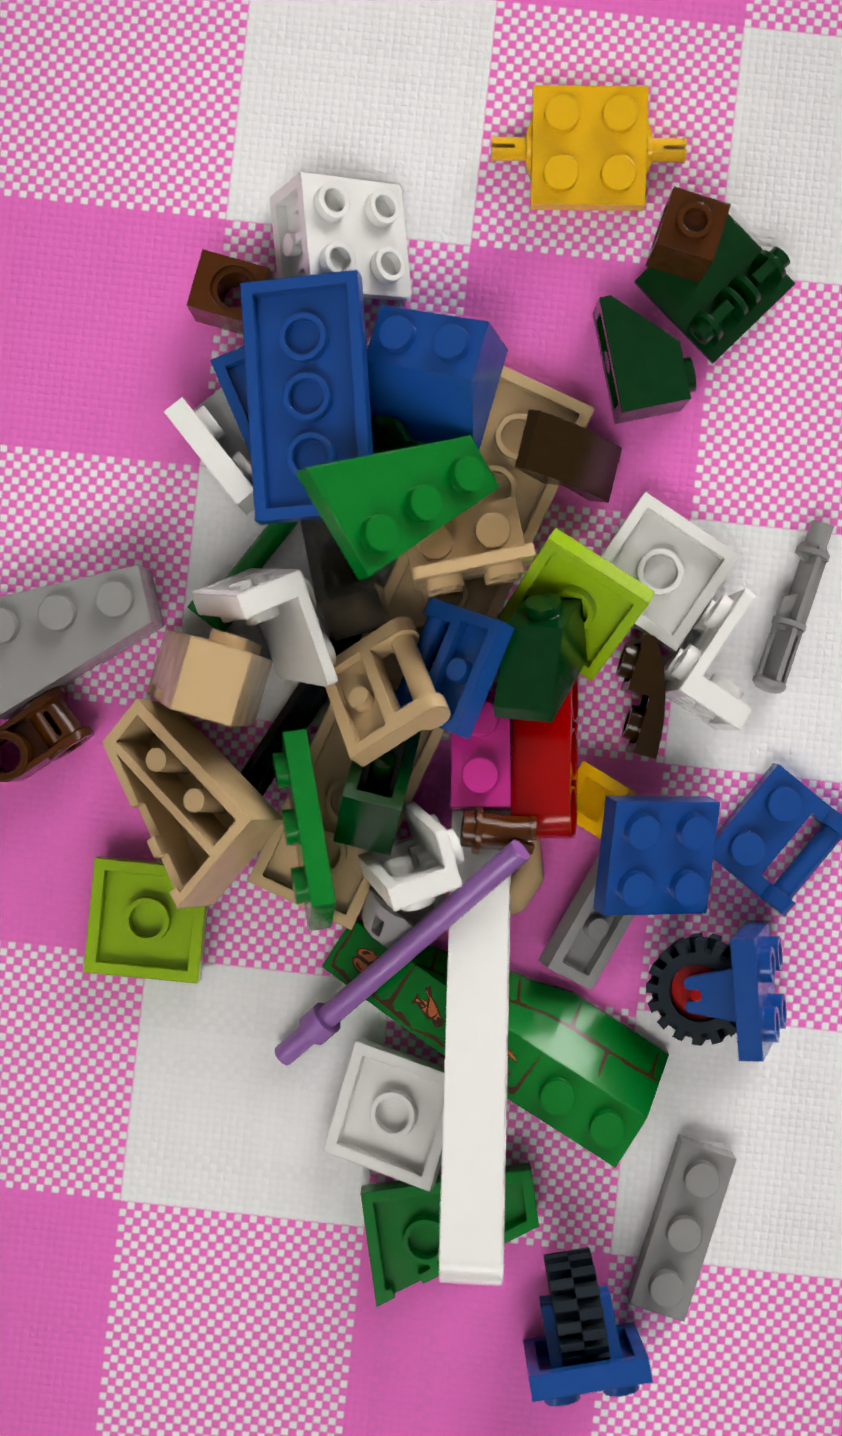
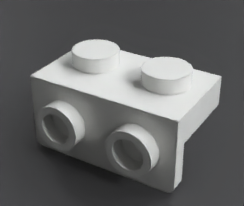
M412 802L403 806L411 836L394 842L391 856L373 851L358 855L364 877L393 911L400 909L403 911H415L425 908L434 902L435 896L463 886L457 865L464 863V854L456 833L453 829L446 830L440 824L435 814L429 815L419 805Z

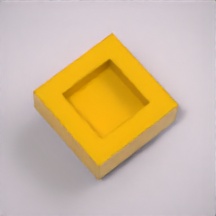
M583 761L578 768L577 825L601 839L606 796H635L637 792Z

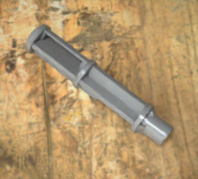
M812 520L805 541L799 543V546L796 547L795 553L800 557V561L789 594L781 597L776 615L773 616V624L756 675L752 679L754 685L765 692L782 693L786 690V682L802 634L806 630V622L826 562L830 558L827 546L834 527L828 523Z

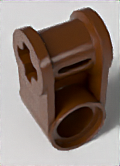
M63 686L53 688L27 704L16 716L0 726V747L10 740L20 750V762L13 771L8 772L0 766V782L22 781L31 777L51 762L64 757L80 747L95 734L90 726L83 727L65 701L67 692Z

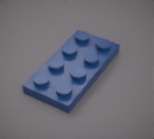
M358 270L240 283L255 522L261 525L322 520L295 472L306 467L373 455L362 276Z

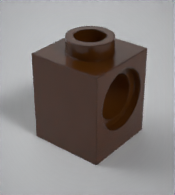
M674 186L662 211L645 266L700 283L713 262L731 204Z
M202 249L187 301V307L196 322L243 335L242 306L236 308L226 306L224 304L225 296L231 289L240 287V283L274 279L271 270L264 266Z

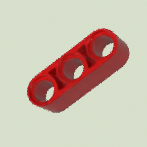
M577 679L552 723L513 719L511 815L536 816V838H574L576 834L578 784Z

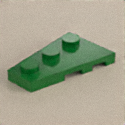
M471 435L306 467L295 472L358 580L370 577L499 488Z
M307 729L283 732L282 752L274 753L272 756L277 789L288 788L290 809L281 810L286 845L296 844L299 867L291 868L296 904L304 903L308 931L331 928L336 901Z
M530 1162L506 1166L504 1244L539 1227ZM438 1175L436 1184L430 1192L400 1180L361 1186L360 1194L376 1307L394 1299L395 1293L419 1281H422L424 1284L439 1276L441 1175Z

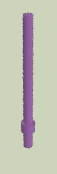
M512 840L465 881L462 887L457 888L326 1004L317 1003L300 1018V1026L275 1047L277 1059L284 1065H290L312 1045L324 1044L339 1031L341 1020L530 858L527 849L519 841Z

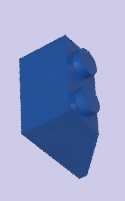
M380 305L367 349L371 417L377 415L395 417L403 423L412 440H419L425 444L471 435L480 450L508 352L507 347L489 321Z

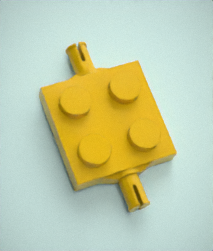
M533 85L531 122L526 136H492L491 162L525 161V168L530 179V210L643 211L646 205V175L651 163L684 164L687 149H685L687 139L686 137H652V130L648 122L649 86Z

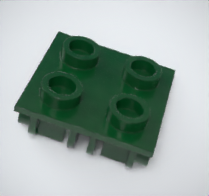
M729 214L713 262L700 283L648 267L634 281L642 292L712 364L796 284L786 274L785 268L790 264L788 255L779 247H773L770 251L763 250Z

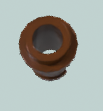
M476 806L474 812L463 811L460 832L461 847H471L472 854H478L480 848L502 850L512 840H517L527 849L529 855H532L535 847L532 841H536V816L529 815V817L484 813L482 806Z

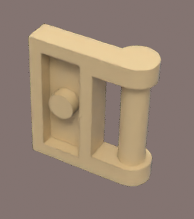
M397 617L388 621L336 656V663L333 665L338 682L325 687L348 755L351 760L362 767L419 731L436 729L449 720L451 715L445 697L435 691L417 646L420 637L413 620L408 617ZM392 653L396 655L413 701L403 708L399 705L383 663V659Z

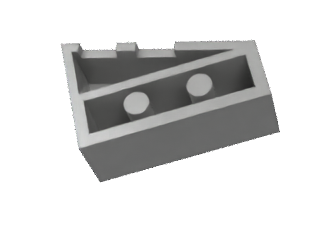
M134 565L1 596L0 719L13 718L37 697L58 686L65 688L84 673L101 663H106L163 628L164 623L152 572L140 565Z

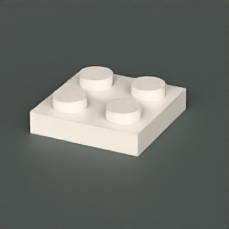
M644 492L601 557L655 591L649 605L633 626L644 634L655 636L660 645L671 652H676L740 558V555L647 492Z
M364 1038L356 1040L323 1151L430 1192L436 1184L442 1163L445 1067Z

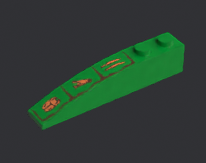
M356 919L352 930L348 928L344 930L322 967L347 985L388 948L370 935L364 927L362 920ZM429 945L366 1000L445 1056L448 951ZM509 970L507 1099L616 1168L648 1118L669 1056L668 1052L573 991L558 986L553 987Z

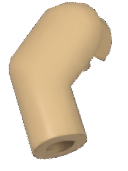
M540 838L532 841L535 847L533 854L529 855L530 858L511 875L510 915L524 911L543 883L544 871Z

